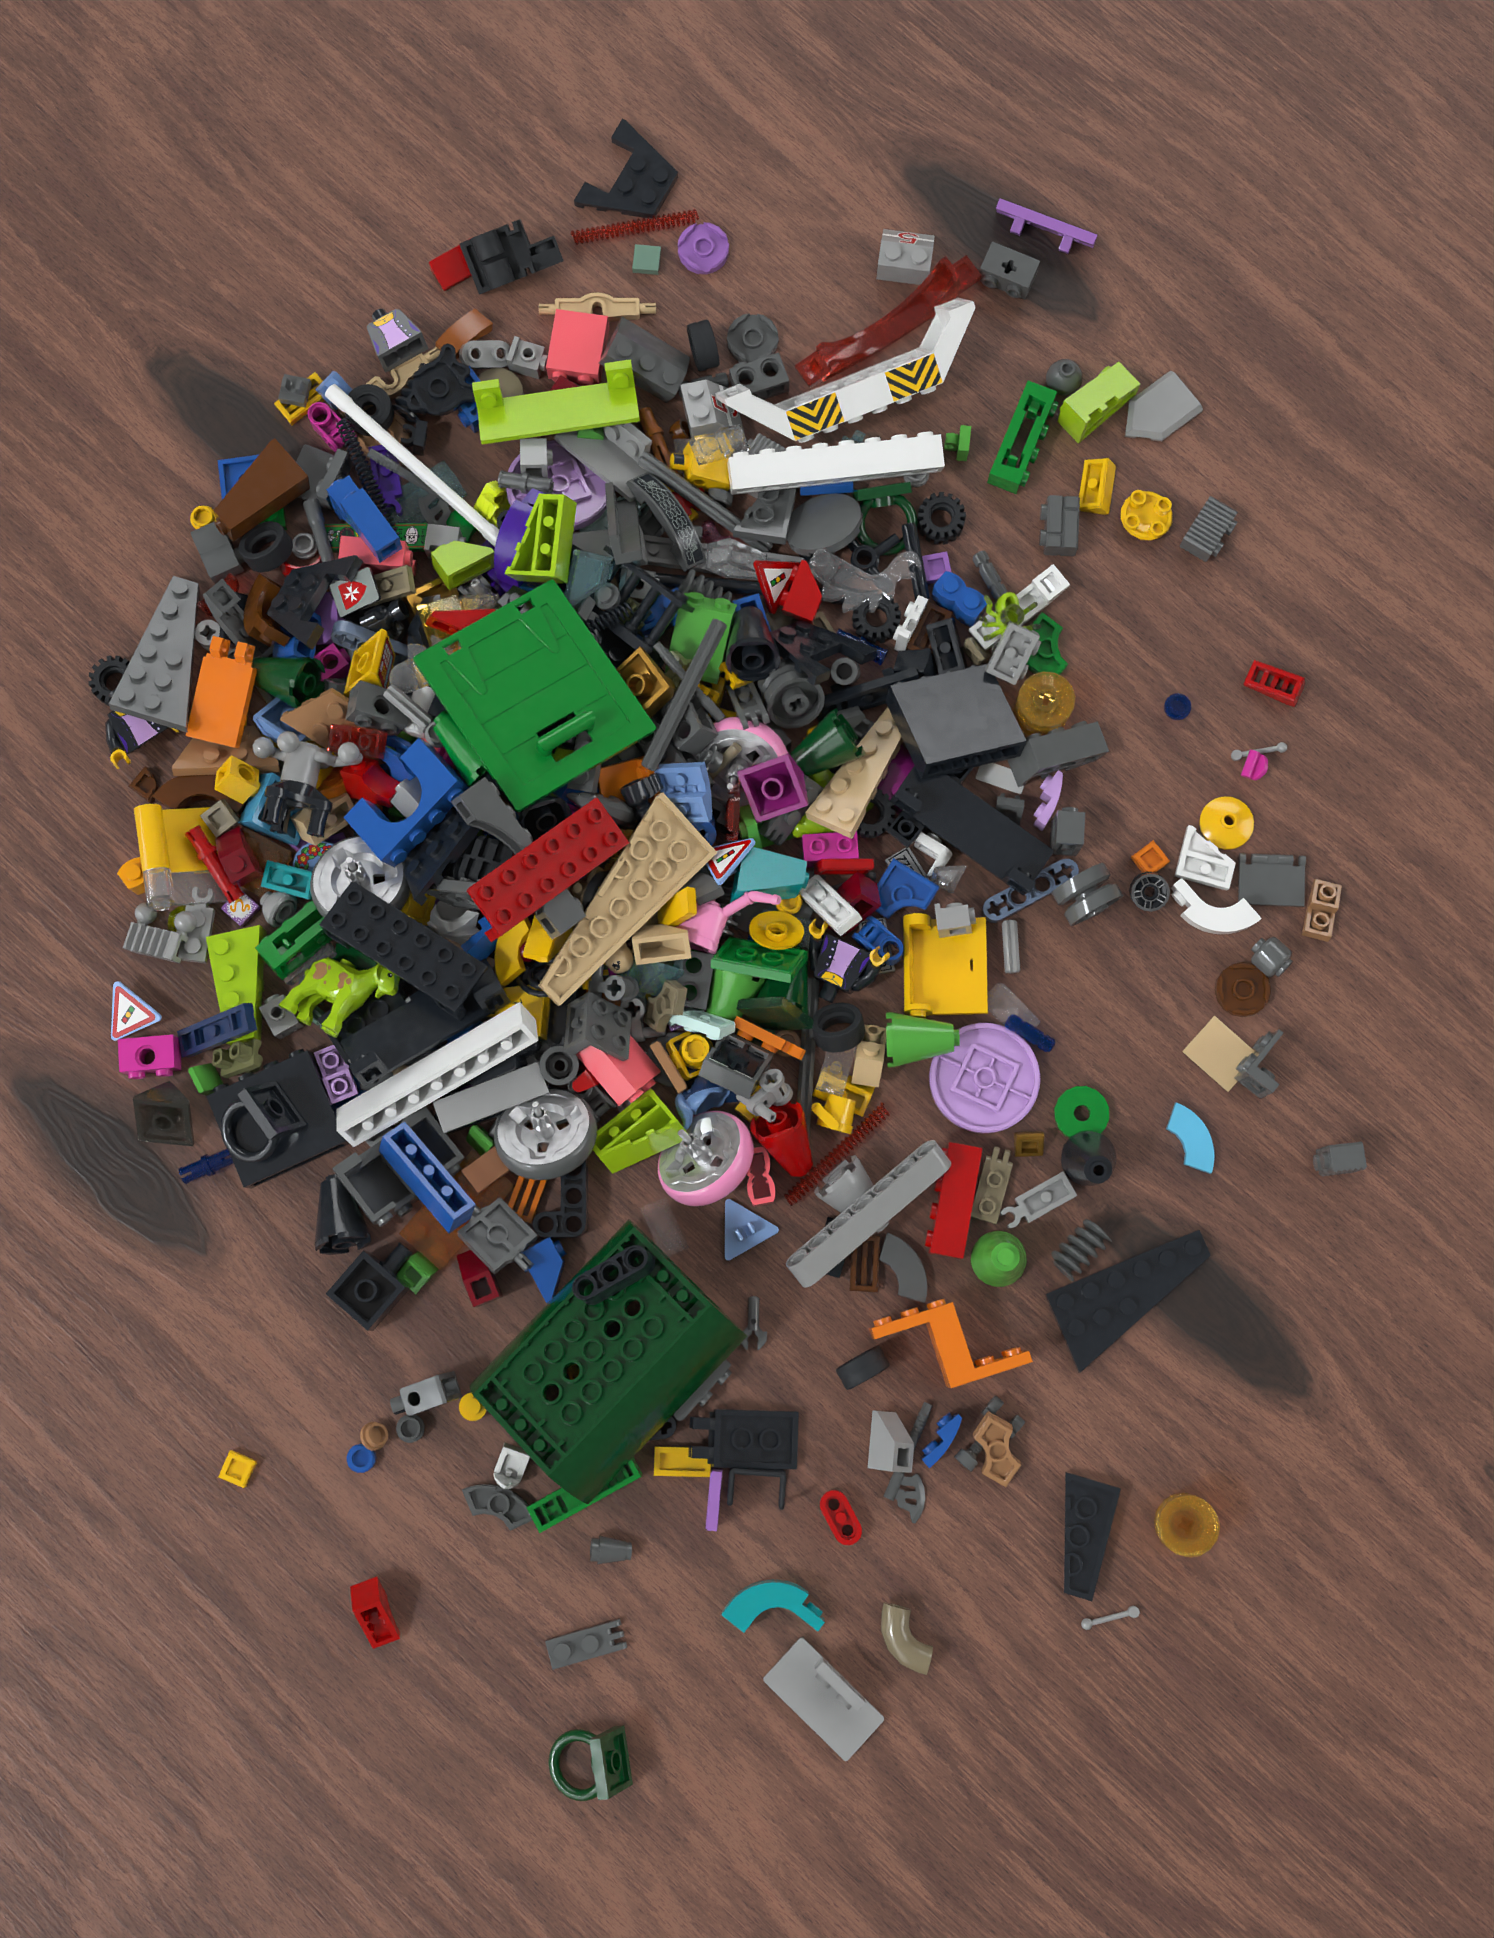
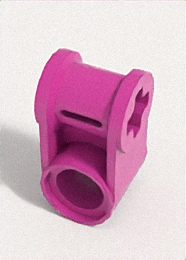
M322 402L312 404L308 409L310 423L325 443L336 453L337 449L345 445L342 441L343 438L340 437L341 434L338 432L339 429L336 428V422L342 419L327 404ZM327 415V418L324 421H316V418L318 416Z

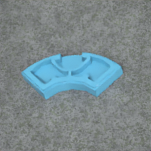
M1177 1102L1174 1103L1166 1130L1175 1134L1182 1143L1185 1153L1184 1165L1211 1174L1214 1167V1146L1207 1127L1193 1111Z

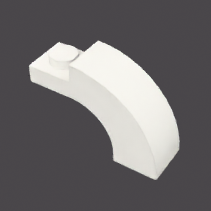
M1183 878L1171 887L1173 890L1171 895L1180 906L1185 904L1188 908L1180 916L1190 925L1204 932L1232 934L1245 930L1262 919L1244 898L1233 906L1217 908L1203 902Z

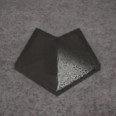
M171 1081L160 1084L133 1097L138 1141L183 1146L194 1145L190 1101Z

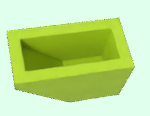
M454 540L448 544L440 545L435 551L431 552L433 568L449 591L494 568V550L490 547Z

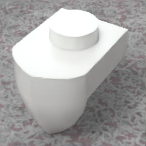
M921 832L915 841L914 847L935 859L927 874V877H930L941 870L953 854L946 846L941 844L942 841L939 837L932 833H927L926 835Z
M508 1443L503 1445L493 1473L495 1481L503 1489L516 1487L521 1482L530 1458L522 1448Z

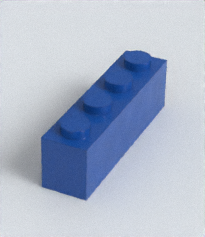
M405 1121L382 1136L379 1147L381 1155L448 1233H451L471 1219L476 1204Z

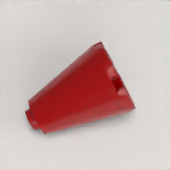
M789 1101L781 1106L771 1105L769 1109L777 1115L773 1122H768L761 1116L757 1119L753 1117L750 1123V1130L756 1140L790 1176L801 1177L806 1175L813 1166V1159L805 1114L800 1103L792 1104Z

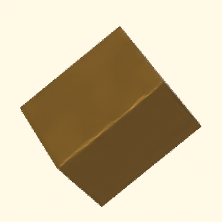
M1041 1131L1014 1132L1015 1157L1043 1156L1044 1133Z

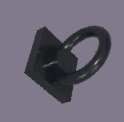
M271 1081L244 1088L238 1094L239 1098L230 1103L223 1113L221 1136L226 1148L234 1157L243 1162L257 1163L264 1161L274 1153L280 1137L299 1132L307 1124L278 1083ZM243 1108L248 1109L268 1138L265 1146L259 1151L249 1152L242 1149L233 1137V1119L236 1113Z

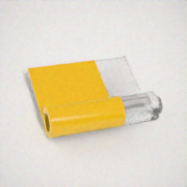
M144 804L134 808L147 906L153 907V910L162 911L169 909L170 906L228 901L203 861L198 860L196 857L198 855L184 835L189 830L200 825L212 846H216L215 835L200 817L210 807L162 810V806L159 804Z

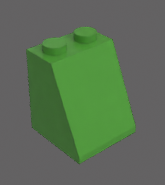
M698 592L684 593L689 598L687 603L694 607L695 610L693 613L682 608L678 610L669 652L678 651L685 659H693L712 619L724 622L727 628L701 678V681L718 684L722 675L719 667L721 663L725 662L737 604L731 603L724 598H707ZM666 665V668H665V672H667V671L669 670V668H668L667 665Z

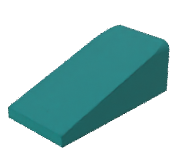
M267 860L261 887L312 900L310 892L312 871Z

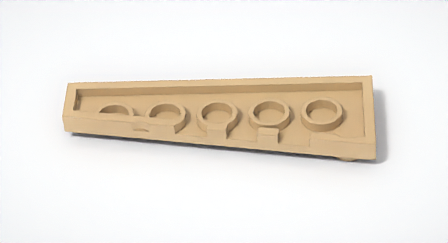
M888 707L857 745V748L863 746L865 755L845 763L839 768L805 812L807 819L852 839L866 814V808L870 800H873L877 793V787L881 779L885 778L891 760L896 757L901 743L904 742Z

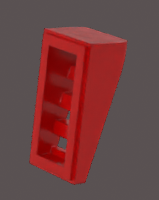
M1254 660L1243 684L1281 703L1295 707L1304 689L1305 678ZM1259 671H1263L1264 674L1260 682H1255ZM1272 675L1274 676V678L1270 684V687H1268L1265 684L1269 676ZM1283 680L1284 683L1281 689L1277 690L1276 687L1279 681ZM1290 684L1294 685L1291 694L1286 693Z

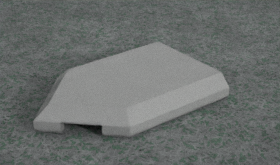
M1169 371L1129 400L1125 437L1150 438L1153 441L1162 442L1203 411L1202 405L1175 372Z

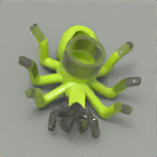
M1006 592L997 599L994 605V612L992 611L993 604L988 595H985L984 600L987 603L985 611L988 615L994 617L996 622H988V619L980 616L979 620L982 622L983 627H999L1000 629L983 637L984 641H989L999 634L1003 635L1009 621L1017 625L1022 623L1024 615L1037 607L1038 603L1034 602L1023 610L1019 606L1017 595L1012 592ZM1031 624L1029 626H1025L1024 628L1028 630H1038L1041 628V625ZM999 641L992 646V655H993V653H994V651H995V649H996V647H997Z

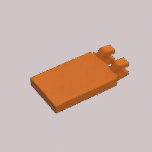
M213 636L209 648L210 653H207L206 657L203 656L188 722V733L186 732L185 736L239 749L257 674V669L252 668L255 646L237 642L234 653L235 659L227 658L231 641Z

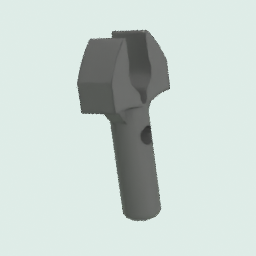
M750 1296L748 1298V1326L743 1331L747 1338L741 1343L746 1350H748L747 1339L752 1331L758 1337L757 1350L767 1341V1332H763L759 1327L760 1298L757 1296Z

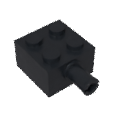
M401 1242L398 1243L384 1261H379L369 1251L363 1250L327 1291L326 1295L367 1331H374L410 1289L397 1276V1271L413 1253Z

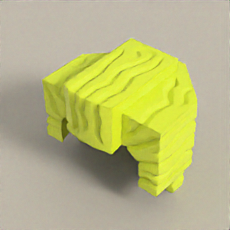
M495 480L486 483L474 505V509L489 523L494 524L498 528L497 518L499 514L509 510L511 506L507 499L506 488L498 487L499 484Z

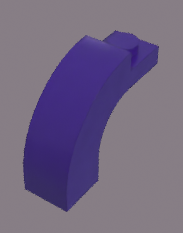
M534 488L529 491L522 502L515 500L509 508L500 527L494 550V569L497 580L519 588L525 581H517L507 576L505 571L512 564L517 552L515 550L517 543L522 541L527 529L525 526L538 494H546Z

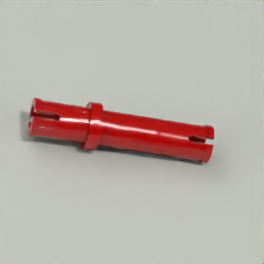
M198 825L186 832L184 835L198 855L196 857L199 861H203L229 904L244 896L245 894L239 886L231 884L219 860L218 853L216 852L217 847L215 845L212 846L201 826Z

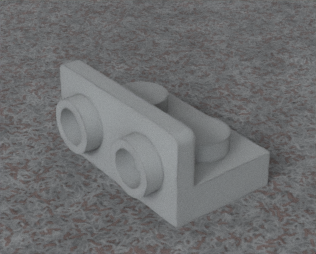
M1009 621L985 671L1016 685L1018 679L1022 680L1027 673L1029 666L1026 663L1030 655L1034 656L1040 647L1041 641L1038 640L1040 637L1038 632L1030 631Z

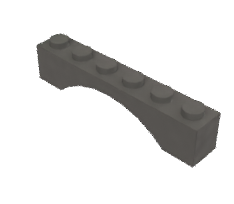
M486 777L451 801L467 825L482 829L497 837L514 854H517L532 843L533 838L530 832L521 827L516 820L514 810L509 805H505L499 797L497 787L488 781ZM567 889L535 911L536 919L551 939L562 935L586 916L581 902L572 896Z

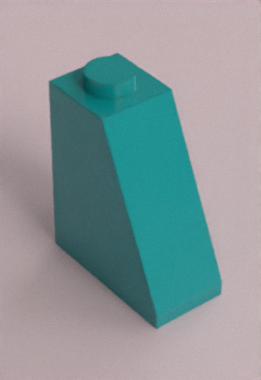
M752 847L735 868L737 872L734 874L730 903L743 896L745 892L759 891L771 895L777 894L781 896V900L796 898L801 888L805 889L809 881V873L806 872L807 861Z

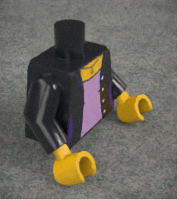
M115 690L108 694L110 699L112 698ZM117 711L108 713L109 719L105 723L106 742L111 753L110 759L116 769H120L118 766L119 760L125 759L129 765L131 760L127 754H130L169 727Z
M815 918L809 925V932L811 934L809 960L810 969L814 972V977L824 982L818 997L833 1003L839 990L851 995L854 991H861L875 982L882 964L890 958V953L887 952L881 958L878 955L880 946L869 953L826 933L824 937L823 934L828 928V923L825 921L822 929H818L815 925Z

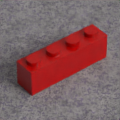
M949 1142L947 1148L942 1147V1150L951 1161V1166L935 1181L934 1191L939 1192L937 1203L932 1202L929 1219H934L932 1230H927L925 1246L929 1247V1254L964 1259L982 1148Z

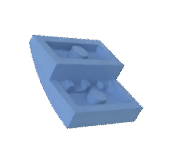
M705 762L659 764L654 773H657L663 786L660 793L663 792L690 823L710 822L712 820V798Z

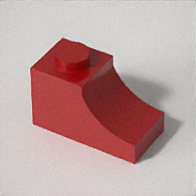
M363 757L362 762L359 764L344 766L340 770L346 792L350 798L358 800L364 798L374 804L390 808L394 806L390 801L397 793L395 788L400 781L389 776L379 766L378 760Z
M376 1576L350 1586L352 1611L372 1648L375 1649L400 1639L399 1629L393 1618L387 1594L378 1577Z

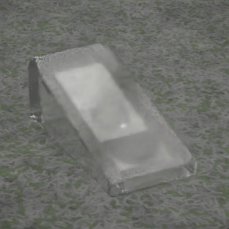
M997 983L988 992V1011L1005 1027L1016 1032L1023 1039L1040 1024V1020L1005 984Z
M857 1046L844 1052L831 1053L826 1051L816 1086L817 1090L840 1097L843 1096Z

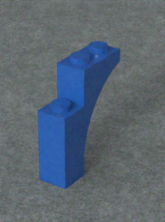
M349 475L344 479L334 481L326 489L337 517L340 521L342 519L345 520L356 531L379 563L402 549L399 536L363 488L359 490Z

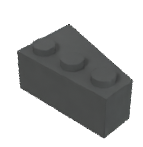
M1086 721L1074 724L1067 730H1064V727H1058L1049 731L1047 735L1041 736V733H1035L1026 737L1027 741L1021 756L1007 760L1017 786L1021 787L1026 785V782L1033 777L1041 776V779H1044L1051 772L1062 769L1068 771L1097 761L1108 753L1109 749L1099 723L1087 724Z

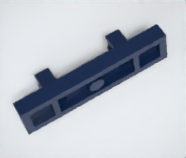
M242 1003L177 1031L182 1058L196 1056L256 1031L257 1025L254 1018L253 1004Z

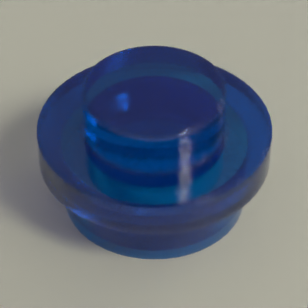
M1175 693L1166 699L1164 711L1169 718L1182 720L1189 715L1191 702L1185 695Z

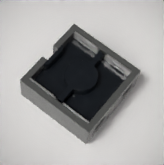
M730 1034L716 1041L715 1047H712L704 1058L698 1076L749 1099L759 1085L760 1077L768 1071L774 1053L737 1035Z

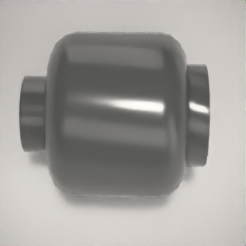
M1270 937L1266 941L1261 938L1251 949L1254 952L1251 958L1252 964L1267 977L1281 976L1293 962L1290 959L1292 951L1276 937Z

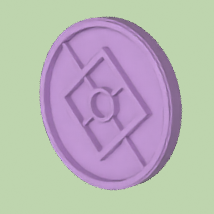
M555 440L547 441V449H552L553 466H548V478L554 479L552 494H564L577 503L574 531L585 528L601 517L607 509L606 482ZM520 454L512 462L508 472L521 474ZM506 488L510 506L515 500L522 502L527 495L521 493L520 490Z
M976 1023L964 1026L959 1029L960 1046H954V1052L936 1056L932 1059L929 1072L932 1097L941 1113L949 1121L962 1129L975 1133L1003 1131L1023 1119L1036 1101L1040 1088V1070L1036 1056L1028 1043L1020 1035L1007 1027L993 1023Z

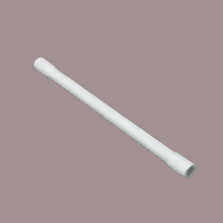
M336 384L331 385L327 389L325 397L341 411L347 413L481 532L483 537L495 547L499 529L494 524L489 523L356 405L353 399Z

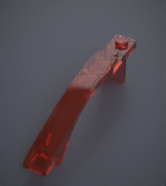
M967 255L953 265L945 256L939 260L935 268L917 289L891 312L854 335L838 341L821 342L816 346L815 352L795 365V369L810 388L864 361L936 315L934 307L951 301L980 281V272Z

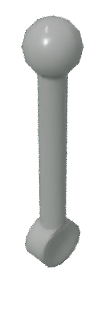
M1280 742L1277 746L1255 749V751L1260 752V754L1274 751L1283 753L1287 750V745L1284 742ZM1234 750L1231 753V759L1239 761L1242 757L1248 756L1249 751L1241 752L1240 750Z
M1130 1606L1127 1611L1093 1620L1085 1618L1082 1620L1081 1626L1083 1629L1089 1630L1093 1625L1130 1616L1136 1618L1139 1616L1140 1611L1136 1606Z

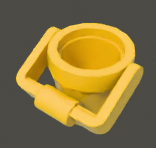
M689 1031L670 1039L666 1043L669 1057L685 1081L699 1075L704 1058L711 1048H714L709 1038L702 1034H693ZM683 1040L679 1051H677L674 1043ZM686 1067L697 1071L689 1074Z
M829 1094L824 1107L818 1102L812 1104L811 1109L818 1116L816 1125L851 1134L856 1101Z

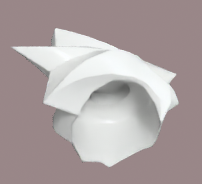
M439 901L431 911L430 921L427 922L428 926H424L436 934L462 945L472 935L480 931L476 927L479 913L475 909L453 907L443 901Z

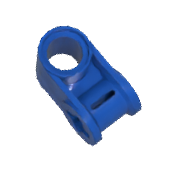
M869 915L866 918L867 923L858 933H854L852 938L869 952L880 946L878 955L881 958L885 955L883 950L886 946H896L899 950L898 954L890 957L884 963L887 965L899 963L903 957V944L901 940L887 930L880 921Z

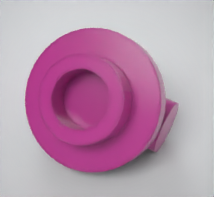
M1249 750L1241 776L1255 781L1266 774L1268 759L1258 751Z

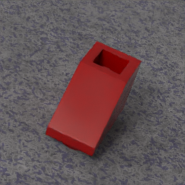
M801 560L800 565H794L789 578L790 581H793L790 591L784 590L779 605L783 606V615L796 620L807 621L813 625L822 602V594L807 561Z

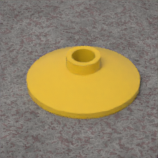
M1225 796L1210 801L1204 807L1200 815L1199 826L1206 841L1210 840L1219 849L1232 850L1248 841L1253 832L1254 819L1245 803L1239 799ZM1231 817L1233 824L1227 825L1224 818Z
M767 911L758 914L751 920L749 933L752 939L763 947L784 950L792 948L802 941L804 927L799 919L789 913Z

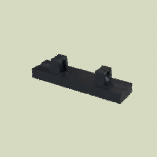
M892 667L882 670L884 677L846 689H842L841 684L830 686L832 693L824 695V706L817 716L818 722L820 723L834 709L840 711L859 706L863 711L886 704L885 701L890 685L901 681L908 682L919 679L916 667L894 673Z

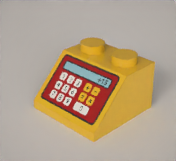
M380 629L354 651L343 695L349 697L350 690L360 680L386 689L388 688L389 680L395 671L393 666L395 653L386 630Z

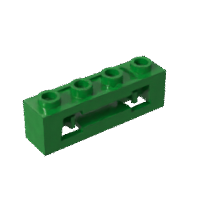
M1029 380L1027 381L989 473L988 484L1017 494L1020 486L1025 487L1030 472L1026 471L1029 462L1034 464L1040 451L1039 448H1036L1038 440L1044 441L1049 429V425L1045 424L1048 416L1053 418L1059 402L1055 401L1057 391ZM1027 405L1029 408L1026 418L1035 422L1020 457L1019 464L1021 465L1019 468H1016L1018 457L1010 453L1026 414L1024 410ZM1004 458L1008 459L1006 465L1002 464Z
M311 900L296 915L285 920L275 932L264 937L255 949L277 976L284 980L332 939L320 927L319 924L324 918L316 909L313 900ZM298 952L302 953L288 965L286 964V962L293 958Z
M633 1457L589 1504L578 1500L561 1487L526 1508L536 1528L541 1533L635 1481L643 1474Z

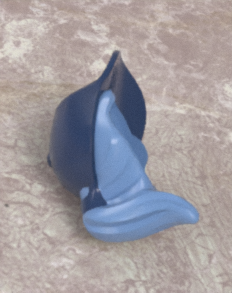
M698 1076L689 1090L678 1094L675 1098L676 1110L683 1121V1128L685 1130L689 1129L692 1124L693 1114L698 1115L708 1111L710 1108L721 1107L724 1103L738 1102L736 1099L737 1094Z

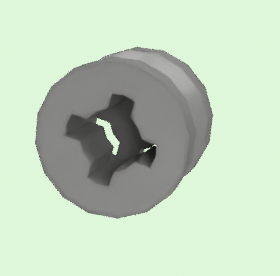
M204 620L195 628V637L205 650L210 651L212 637H219L220 626L213 620Z

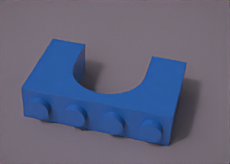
M420 738L400 757L417 776L421 784V799L414 813L403 821L390 822L377 805L361 798L344 816V819L380 861L394 868L407 858V854L426 838V834L445 818V814L453 807L451 801L470 788L436 749Z

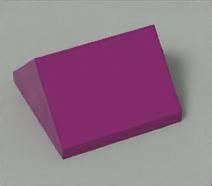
M789 753L737 771L757 823L809 805L803 771Z

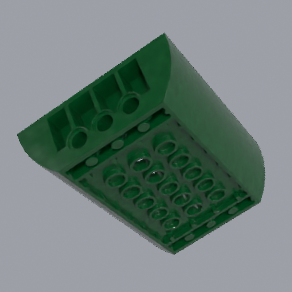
M628 1219L470 1384V1390L473 1396L550 1479L578 1500L589 1504L747 1338V1335L633 1221ZM639 1245L643 1247L655 1259V1268L648 1276L599 1304L588 1305L573 1294L572 1285L579 1275L630 1246ZM644 1255L636 1257L634 1267L642 1265ZM618 1269L610 1273V1282L617 1279L619 1275ZM593 1283L585 1287V1296L592 1293L594 1289ZM633 1301H639L641 1305L639 1313L635 1316H629L627 1313L628 1305ZM613 1322H618L620 1324L619 1334L615 1337H609L607 1334L608 1326ZM577 1364L580 1369L577 1378L569 1380L566 1374L567 1369L571 1365ZM556 1385L559 1388V1396L554 1401H548L546 1397L547 1390L551 1386Z

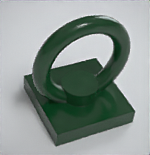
M910 482L853 490V499L856 501L864 500L860 504L863 517L859 527L860 532L857 535L862 545H868L872 548L878 545L868 536L865 529V518L871 508L896 504L904 511L907 523L915 522L916 526L918 525L913 505L901 495L912 493ZM903 537L900 539V543L881 556L895 555L905 549Z
M624 1725L614 1726L598 1735L582 1729L567 1731L557 1738L550 1750L548 1765L552 1781L563 1795L572 1800L588 1801L598 1797V1800H606L633 1785ZM575 1741L587 1743L591 1748V1768L595 1776V1784L587 1789L573 1787L566 1781L561 1772L560 1757L562 1751L568 1744Z

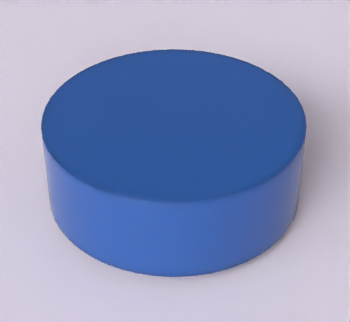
M363 1444L355 1445L348 1451L347 1464L354 1472H367L376 1463L375 1451L368 1450Z

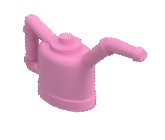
M759 891L745 892L743 896L723 908L720 907L719 903L715 902L716 899L702 905H698L696 902L697 914L676 926V928L688 930L690 949L708 954H716L729 916L749 904L752 905L754 902L778 905L781 903V896Z

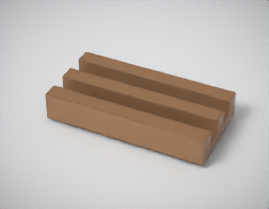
M656 1041L650 1045L652 1052L677 1093L680 1094L687 1091L686 1083L661 1042Z

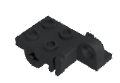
M519 219L512 222L514 227L512 231L509 225L506 224L461 242L459 245L480 295L528 276L525 268L529 267L533 274L563 262L564 260L555 236L530 245L522 221Z

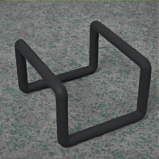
M730 1468L727 1495L728 1506L733 1504L735 1474L780 1477L778 1504L780 1510L784 1509L786 1472L783 1469Z

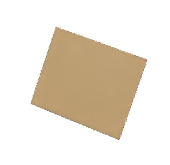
M1214 1016L1182 1052L1229 1092L1238 1082L1234 1079L1239 1073L1236 1067L1245 1056L1248 1057L1251 1053L1254 1054L1255 1051Z

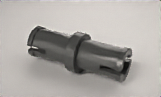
M501 470L498 476V487L520 490L524 494H528L534 488L543 493L552 494L554 479L532 476L530 472L519 474Z

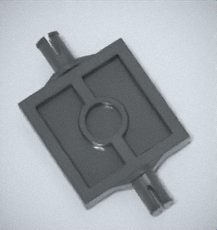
M501 1197L491 1205L481 1209L475 1205L469 1222L457 1231L458 1237L494 1274L514 1261L524 1272H528L534 1265L523 1253L526 1248L537 1240V1234Z

